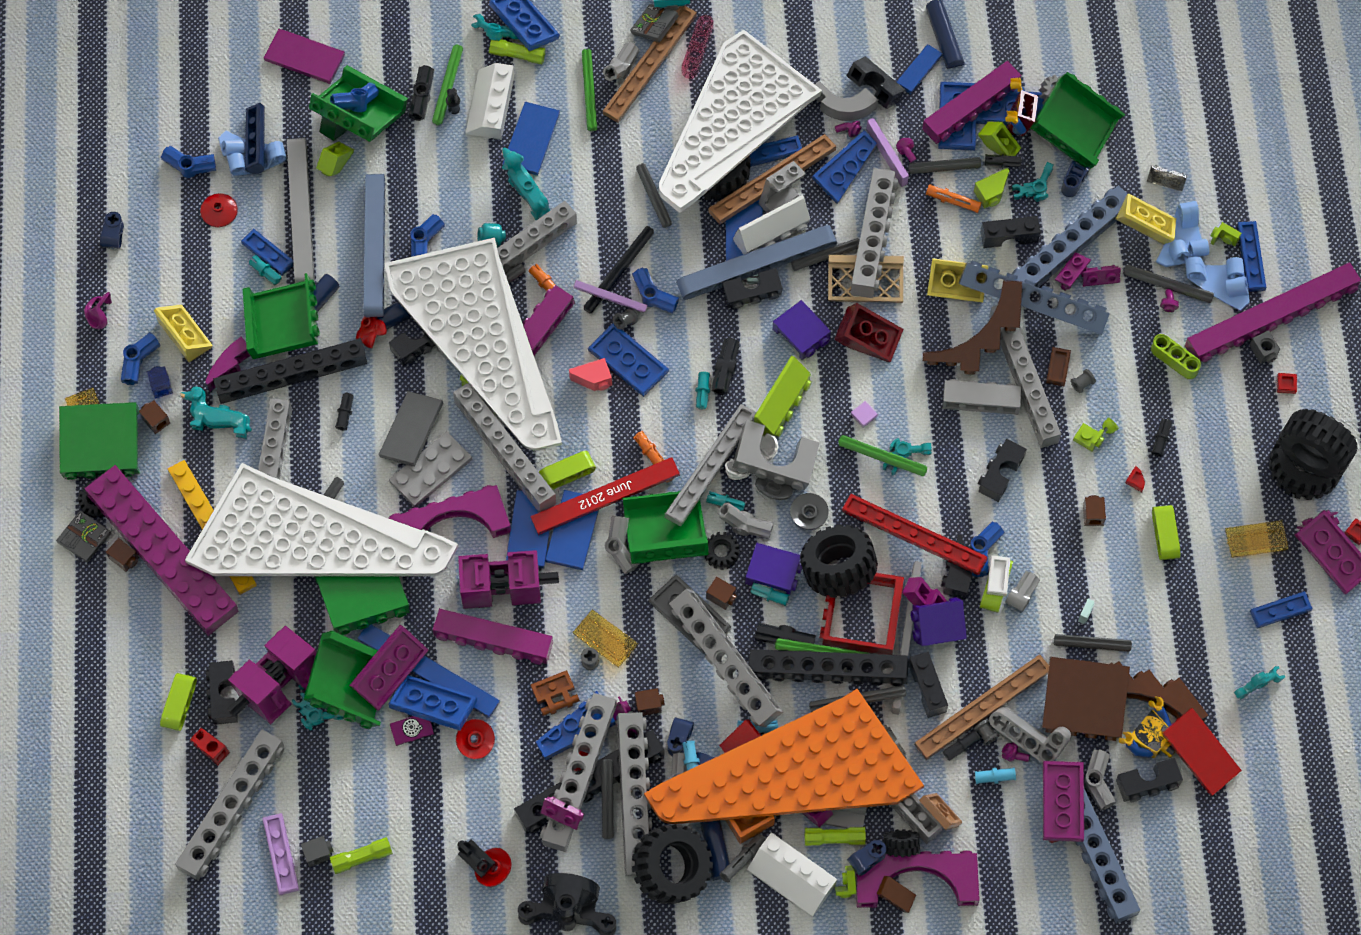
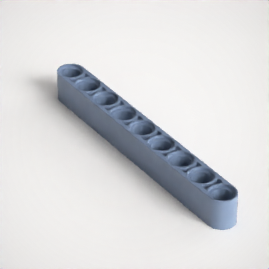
M366 174L364 317H384L385 174Z
M825 225L683 276L676 283L682 298L688 300L722 288V282L736 278L744 280L760 272L791 263L793 260L833 247L837 244V240L830 225Z

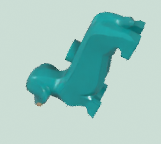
M503 148L504 165L502 169L508 170V182L529 204L532 210L530 213L535 220H538L551 211L548 200L528 171L521 165L524 157L515 151Z
M193 387L188 392L180 393L182 399L192 402L190 413L194 418L190 422L192 429L203 431L204 425L212 429L233 428V433L236 434V437L247 439V433L252 431L248 415L230 410V407L226 405H219V408L208 406L206 403V392L201 387Z

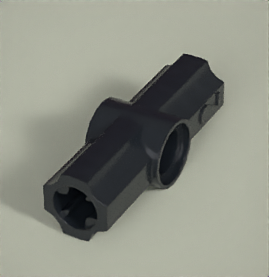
M423 65L419 67L416 83L413 86L409 117L417 121L425 119L428 102L431 99L430 92L435 70L430 66Z
M724 338L720 356H718L716 361L712 392L717 395L723 396L728 394L731 378L735 373L736 357L740 341H737L735 338Z
M758 622L755 640L774 645L778 638L814 644L816 635L796 631L795 628L788 625H780L778 627Z

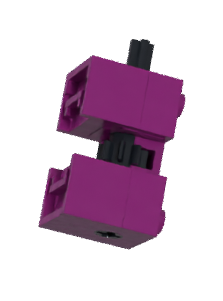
M537 550L507 552V561L489 562L488 554L458 556L460 594L463 609L492 607V595L510 594L512 605L541 603L540 585L559 583L558 572L539 573Z
M286 625L264 645L268 652L256 664L249 659L228 679L239 696L227 708L233 716H237L248 705L271 725L292 705L281 689L291 679L296 681L305 690L307 689L317 652Z

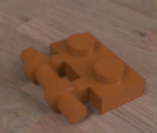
M567 670L531 684V689L537 703L540 704L546 701L547 706L540 709L543 716L547 714L553 715L557 713V710L565 707L570 708L574 703L580 701L577 694L569 696L568 692L575 690ZM560 695L563 696V700L553 703V698Z

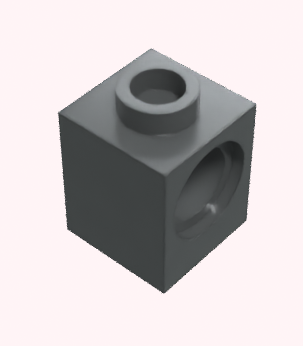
M1269 330L1252 338L1249 345L1260 364L1273 362L1277 359L1280 347ZM1262 347H1267L1270 351H1265Z
M324 836L301 844L309 868L330 860V853L334 852L330 840L325 841Z

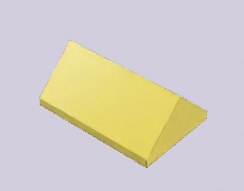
M1127 194L1116 220L1162 244L1173 242L1175 239L1176 218Z
M932 258L927 295L982 303L984 299L983 292L959 284L966 263ZM987 265L981 266L982 268L988 269ZM983 272L976 276V280L979 283H983L987 278Z
M182 305L154 309L158 323L188 362H191L212 348L213 345Z

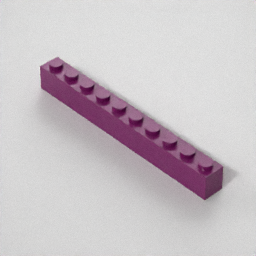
M1349 262L1188 337L1185 347L1200 362L1205 363L1216 354L1222 355L1233 346L1239 347L1248 339L1252 340V338L1268 330L1271 332L1280 324L1286 325L1293 321L1295 317H1303L1310 310L1320 309L1330 301L1335 302L1339 300L1342 295L1356 292L1361 279Z

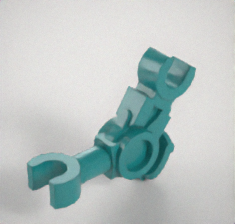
M481 14L473 15L477 22L472 23L471 26L473 28H483L489 39L498 41L502 37L518 39L509 27L500 26L495 23L488 24L484 21V17Z
M1046 163L1040 179L1038 178L1031 183H1023V186L1019 184L1013 185L1012 191L1018 190L1020 192L1019 194H1014V200H1019L1025 195L1026 198L1034 196L1036 202L1048 198L1046 181L1053 171L1054 164Z
M896 438L890 444V451H893L895 448L892 453L904 458L912 456V453L932 454L931 443L911 446V443L900 442L899 438ZM884 463V471L888 466H892L893 470L891 471V475H895L897 473V467Z
M1275 666L1269 673L1261 672L1253 676L1250 682L1234 691V694L1241 700L1256 689L1266 686L1270 681L1281 682L1285 675L1279 676L1276 671L1280 668Z
M301 692L300 695L304 699L305 694ZM292 699L293 705L296 708H300L299 712L306 717L307 720L305 721L302 717L301 722L309 730H312L313 726L320 725L327 719L344 720L343 716L332 715L312 707L310 702L302 700L298 703Z

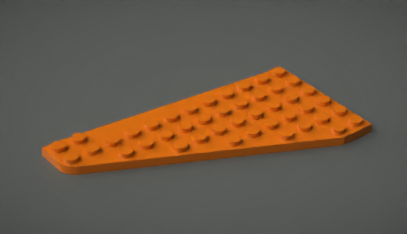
M856 689L826 706L660 783L645 792L644 796L661 821L667 824H684L895 805L923 789L924 785L864 697Z

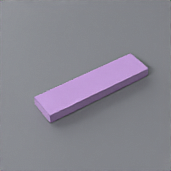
M875 119L867 120L866 130L877 142L876 146L890 169L895 171V177L898 179L901 187L907 185L909 175Z
M578 280L575 281L573 286L574 289L642 313L647 308V305Z
M283 814L264 817L262 819L279 895L299 891Z

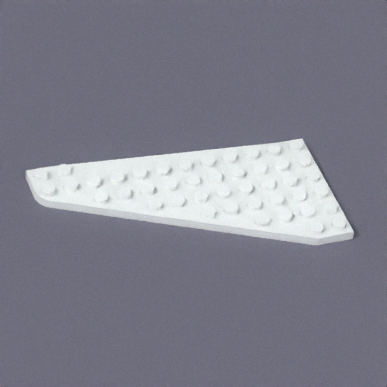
M742 30L722 45L659 182L658 192L660 197L679 213L695 203L803 108L820 97L822 90L753 36Z
M495 238L384 263L392 295L525 448L533 451L562 445L558 424L499 258Z
M241 463L186 557L185 562L212 576H436L446 570L458 548V544L437 534L410 527L279 480Z

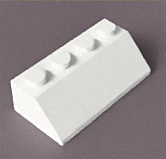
M494 63L478 70L466 135L502 140L514 81L513 65Z
M801 195L740 227L733 240L743 255L775 244V241L779 239L785 240L796 230L800 232L806 229L810 216L804 196Z
M772 832L761 845L747 871L812 917L837 883L835 877Z

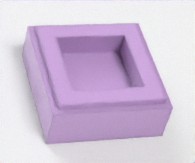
M866 401L851 412V416L863 428L878 417V414Z

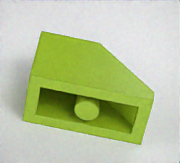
M987 122L978 133L986 147L998 155L1016 156L1021 149L1003 122Z
M340 141L323 148L316 169L322 171L321 173L326 176H334L340 173L355 149Z
M1008 168L975 182L974 193L979 201L982 202L984 209L989 206L994 207L1001 201L1008 179Z

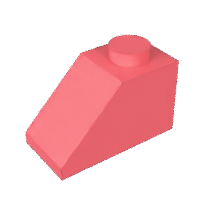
M605 358L569 369L571 381L593 391L606 390L612 386V377Z

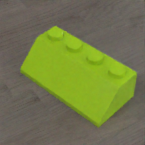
M792 355L754 416V422L765 425L762 436H765V434H771L775 438L776 436H781L784 430V423L790 421L794 413L792 410L795 406L798 407L803 398L801 395L804 391L807 392L812 384V381H810L811 373Z

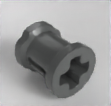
M632 308L625 310L624 313H616L613 316V323L620 330L624 329L626 325H634L638 321V315Z
M1085 369L1083 374L1077 378H1072L1070 382L1075 391L1082 393L1085 387L1095 384L1096 379L1091 371Z
M586 648L581 653V663L586 670H594L599 665V655L594 648Z
M988 719L982 721L974 728L984 740L985 746L999 737V734L995 733L989 725Z

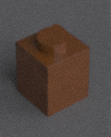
M155 400L144 404L141 410H139L142 420L155 435L170 424L168 415Z
M1097 495L1085 497L1083 502L1084 526H1104L1106 520L1104 497Z
M120 538L106 551L108 558L125 572L132 569L139 559L137 552Z
M716 576L706 591V599L726 610L737 599L736 587Z
M658 688L635 692L637 713L642 712V716L662 713L661 706H665L663 694H659Z

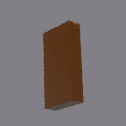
M1052 347L1046 379L1047 384L1065 387L1071 350Z
M889 876L883 877L877 891V895L904 913L910 912L916 894Z

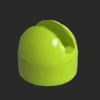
M1110 417L1102 424L1103 430L1107 427V434H1113L1119 429L1118 425Z

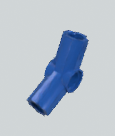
M368 83L364 87L352 89L348 93L332 94L330 102L343 110L351 109L355 112H364L367 110V104L378 96L379 89L375 84Z
M170 145L163 150L161 160L180 171L181 175L185 178H192L198 173L216 171L214 154L192 157L184 155Z
M432 214L421 226L412 229L410 234L411 257L428 253V242L445 227L444 222L439 216ZM423 237V239L417 240L416 238Z
M642 267L632 273L643 304L647 305V307H657L672 314L675 312L679 298L658 290L647 268ZM647 294H653L654 296H653V297H647L646 295H647Z
M149 332L134 345L131 344L124 348L121 374L122 383L127 385L138 384L140 365L143 359L161 346L152 333ZM137 354L134 358H129L130 355Z
M992 521L978 536L971 540L970 549L988 558V550L1004 535V530L997 522ZM979 544L983 549H976L974 545ZM988 560L986 561L980 574L977 575L972 573V576H987L989 574Z

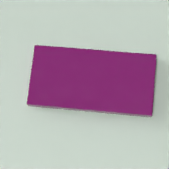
M278 28L264 56V61L331 84L345 56V51Z
M1325 510L1320 512L1295 534L1296 538L1344 594L1350 592L1361 582V552Z
M399 625L349 686L379 711L428 652V649L406 628Z
M1043 761V840L1084 841V762Z

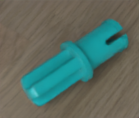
M257 255L252 257L255 262L251 259L249 260V265L257 270L261 277H265L274 285L281 282V276L271 268L270 264L263 262Z
M699 372L698 387L695 388L697 393L696 407L700 410L707 408L708 394L710 393V373Z
M709 491L706 503L720 507L724 503H730L740 511H744L745 502L730 498L727 494L724 496Z
M753 583L750 590L751 594L765 598L768 602L773 601L784 606L787 605L790 597L789 594L757 583Z

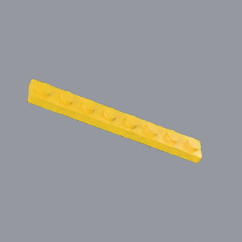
M183 460L167 469L203 530L214 510L186 461ZM229 576L239 595L257 586L252 576Z

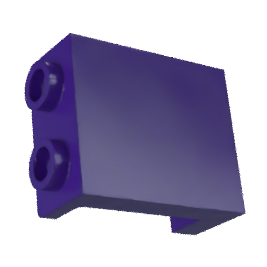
M802 300L775 319L772 330L776 334L781 333L798 351L801 360L806 357L810 358L814 355L816 349L820 346H826L830 341L831 331Z
M756 543L746 574L745 584L752 586L753 583H758L785 591L786 594L791 595V592L796 591L797 573L801 574L802 572L800 555Z
M950 598L946 602L922 606L912 605V611L910 612L911 620L914 622L912 635L917 644L927 646L967 639L963 600Z

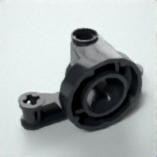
M568 873L547 875L543 881L542 892L544 897L542 903L524 901L518 906V919L524 925H531L542 919L558 921V925L563 931H571L575 928L576 924L593 927L600 935H614L616 932V919L613 915L595 912L600 891L599 885L583 876ZM564 917L572 918L570 922L562 921ZM606 923H609V924H610V925L608 926V928H605V927H604V926H606Z

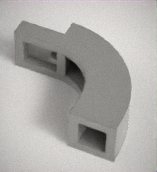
M820 81L814 84L822 90L821 96L816 99L818 102H821L820 110L831 118L853 121L864 118L877 109L878 99L866 88L853 97L841 98L830 92Z

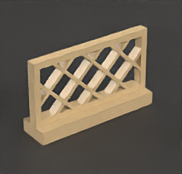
M829 255L828 301L903 303L904 256H884V261L879 264L882 265V275L877 280L885 277L891 285L886 290L879 286V290L882 293L878 297L867 298L854 297L849 292L851 287L846 289L840 283L846 276L852 281L853 277L850 273L855 268L857 255ZM832 269H840L844 275L837 280L832 275ZM891 270H899V277L895 281L887 275ZM837 285L844 291L841 296H832V290ZM894 286L899 291V297H891L887 292Z

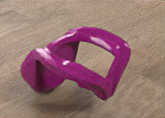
M107 292L102 297L92 298L85 306V317L92 328L103 329L107 326V317L100 306L103 303H112L110 292ZM95 300L99 301L97 305L91 309V306L93 305Z

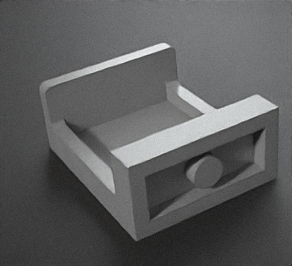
M793 161L766 178L759 205L769 213L796 199L799 194L792 188V184L804 177L805 172Z

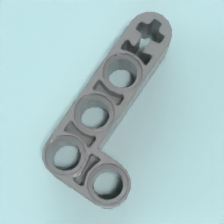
M1006 707L998 708L989 717L990 725L1042 763L1043 761L1056 760L1071 738L1070 731L1065 727L1056 728L1047 737ZM1014 726L1019 728L1020 733L1014 731ZM1056 734L1061 735L1063 741H1059L1056 737ZM1030 738L1036 741V745L1030 742ZM1046 749L1052 752L1053 757L1047 755Z

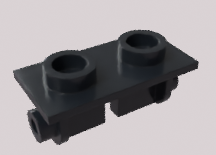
M472 839L469 842L463 840L458 842L457 846L460 851L458 855L482 878L495 862Z

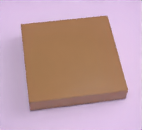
M937 793L923 795L919 799L945 830L957 828L962 824V820Z

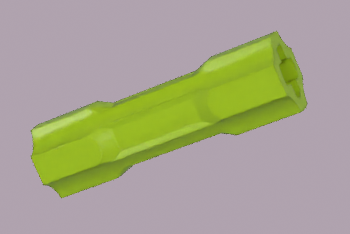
M500 39V41L491 40L489 54L523 59L541 65L544 62L546 49L542 47L529 51L524 45L511 43Z
M849 827L846 829L804 828L805 846L834 843L865 845L866 833L865 827Z
M385 837L350 852H342L331 856L330 860L336 875L350 870L359 864L373 859H381L393 853L388 838Z

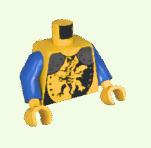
M1155 696L1157 700L1156 705L1153 701L1148 703L1150 707L1155 708V711L1151 710L1132 733L1123 732L1126 739L1119 738V743L1126 744V747L1138 757L1156 758L1162 751L1171 758L1176 751L1161 734L1171 725V721L1163 707V699Z

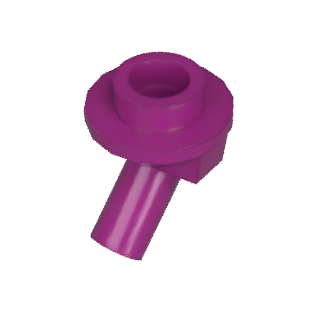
M860 121L836 125L835 131L838 133L848 130V135L852 138L861 131Z
M907 137L900 139L896 144L897 151L901 155L905 154L910 163L916 160L915 155L911 151L914 148L913 140Z
M1166 289V298L1161 300L1160 307L1165 312H1174L1179 308V301L1174 300L1171 289Z
M1014 742L1007 743L1002 748V758L1009 762L1014 761V759L1029 762L1030 754L1017 752L1018 746Z

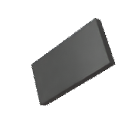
M408 391L379 452L380 458L415 467L444 404L443 400Z
M676 574L648 601L704 654V650L699 649L693 641L695 638L692 634H688L682 626L684 623L681 619H677L671 612L673 608L669 603L685 589L693 590ZM695 592L726 634L731 629V625ZM693 609L688 613L689 618L693 616ZM704 624L699 628L700 633L705 629ZM715 639L711 641V647L716 643Z

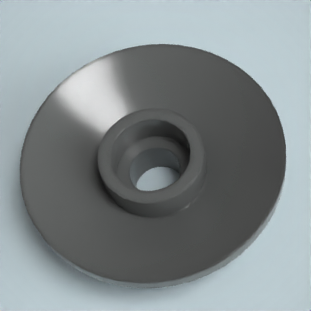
M767 478L756 479L755 485L758 491L770 499L786 500L792 496L793 489L790 485L777 484Z
M813 493L799 495L794 499L790 507V515L793 522L798 527L806 530L821 527L826 522L829 514L826 501L821 496ZM806 512H811L813 515L807 516Z

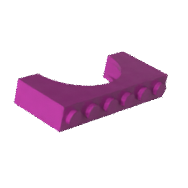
M487 485L481 490L475 492L468 491L458 497H448L445 501L439 503L431 502L426 507L412 508L406 513H395L388 518L410 527L427 531L434 524L453 517H466L483 524L493 538L509 534L511 531L497 485Z
M968 850L952 854L951 851H941L940 854L922 851L920 854L911 855L910 857H894V855L889 856L886 854L883 861L875 865L866 874L859 876L855 871L857 908L877 907L879 896L877 891L884 876L894 878L897 875L912 871L927 872L944 880L953 890L958 906H978L980 901L977 853H972V851Z

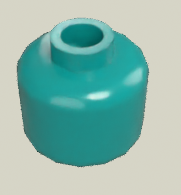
M484 223L478 228V241L495 238L497 248L501 245V242L505 241L506 233L505 230H502L500 224Z

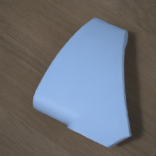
M225 131L218 139L222 154L227 157L231 174L234 176L252 174L245 170V139ZM274 141L265 144L264 170L279 165L286 160L287 157L282 142Z
M1191 201L1178 204L1174 216L1176 218L1175 239L1173 242L1164 244L1156 260V263L1164 267L1185 264V260L1190 257L1209 255L1208 241L1201 238L1198 227L1199 208L1197 202Z
M1190 257L1185 260L1187 278L1201 289L1213 292L1215 298L1239 311H1242L1250 303L1248 283L1244 275L1242 258H1229L1226 261V265H1205L1200 257Z

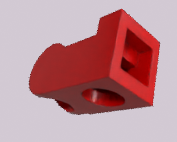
M202 728L190 739V742L217 766L230 753L226 745Z

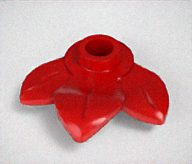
M363 317L361 327L356 334V339L361 338L362 343L372 349L376 335L382 336L387 334L385 323L382 320H378L377 317Z

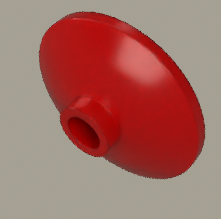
M222 193L207 197L200 209L202 219L212 227L229 225L234 221L238 212L235 200L229 195Z
M468 720L464 723L462 729L457 731L456 745L465 757L471 759L483 758L490 753L494 746L495 735L493 729L483 720ZM472 735L476 736L475 742H471L470 740Z
M491 848L485 851L495 864L482 878L475 872L476 879L484 886L494 887L501 884L511 871V858L501 848Z

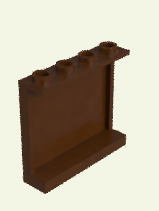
M1049 657L1041 728H1045L1047 733H1052L1058 727H1065L1070 731L1071 736H1077V732L1085 733L1087 738L1097 739V735L1105 736L1104 740L1116 741L1117 737L1122 738L1130 666Z

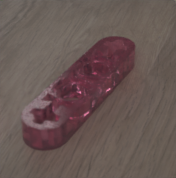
M702 15L697 20L682 63V75L685 78L691 79L698 74L713 30L714 21L709 15ZM705 22H708V24L705 27V31L702 30L703 24ZM697 36H703L705 38V41L697 42L695 38ZM692 51H698L700 55L695 58L692 57L690 53ZM690 62H691V63H693V64H692V70H690V72H688L687 69H689V67H690Z

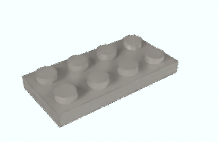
M446 431L421 452L415 467L405 465L389 479V482L416 508L472 460V456Z

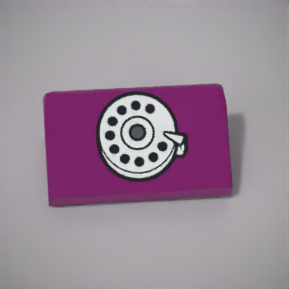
M415 716L390 723L396 746L434 734L430 721Z

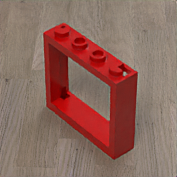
M876 573L873 580L867 583L894 588L886 645L830 636L836 598H831L829 595L825 599V602H829L828 609L824 608L822 620H826L825 627H821L819 637L823 639L822 645L874 654L892 655L904 577Z

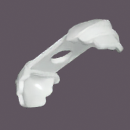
M771 434L762 436L760 450L766 461L772 460L778 452V442L775 436ZM734 459L725 463L726 473L730 479L740 480L747 478L751 474L748 472L742 473L736 468H732Z

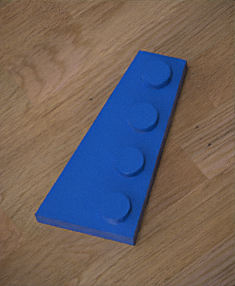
M864 130L812 176V179L838 204L875 148L877 142Z
M585 701L571 715L568 714L563 718L564 721L558 726H554L536 741V745L545 761L573 747L572 743L575 734L579 735L581 730L579 728L580 719L582 716L585 717L587 713ZM596 713L592 718L599 720L602 718V715ZM612 718L609 728L616 725L614 718ZM590 731L585 736L591 738L596 734Z

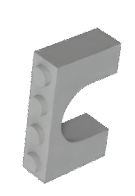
M746 420L741 431L732 468H736L742 473L755 474L756 477L761 479H771L777 484L790 485L796 490H805L810 483L819 442L801 437L797 443L792 463L786 466H775L765 460L760 450L765 425Z

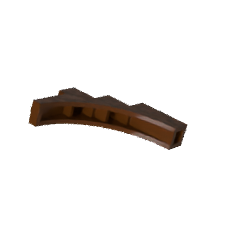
M1003 280L1001 297L997 308L989 322L979 333L953 348L924 352L922 361H927V365H938V362H946L947 366H957V363H960V371H964V374L974 375L976 371H980L981 349H984V352L996 353V350L1000 349L1001 327H1005V331H1016V328H1020L1023 281Z
M1118 661V662L1115 663L1114 665H1122V664L1120 663V661ZM1150 669L1146 672H1138L1133 678L1129 674L1126 699H1136L1147 703L1153 701L1156 705L1157 700L1155 696L1161 697L1164 701L1163 707L1175 718L1178 719L1190 708H1193L1203 722L1206 721L1208 714L1180 677L1175 681L1171 679L1162 686Z

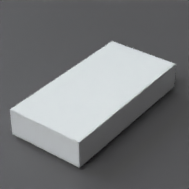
M991 555L987 594L1007 596L1010 558Z

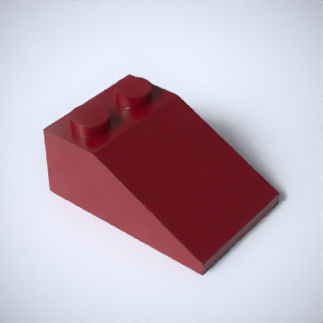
M856 303L847 307L834 340L852 350L891 362L904 329Z

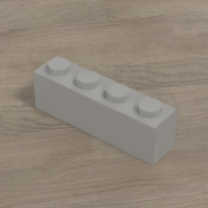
M956 379L945 380L942 409L1018 415L1021 386H1016L1015 384L998 385L994 382L985 384L978 383L977 381L960 382Z

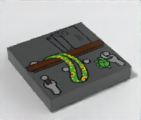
M649 4L630 31L633 35L660 42L677 20L679 14L676 11L654 7V5Z
M79 511L56 541L88 563L111 535V531L82 511Z

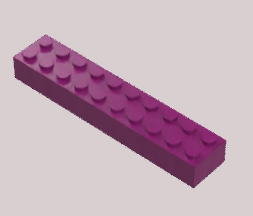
M116 465L84 488L90 500L99 508L102 514L208 636L239 612L235 602L210 574L185 562L190 550Z

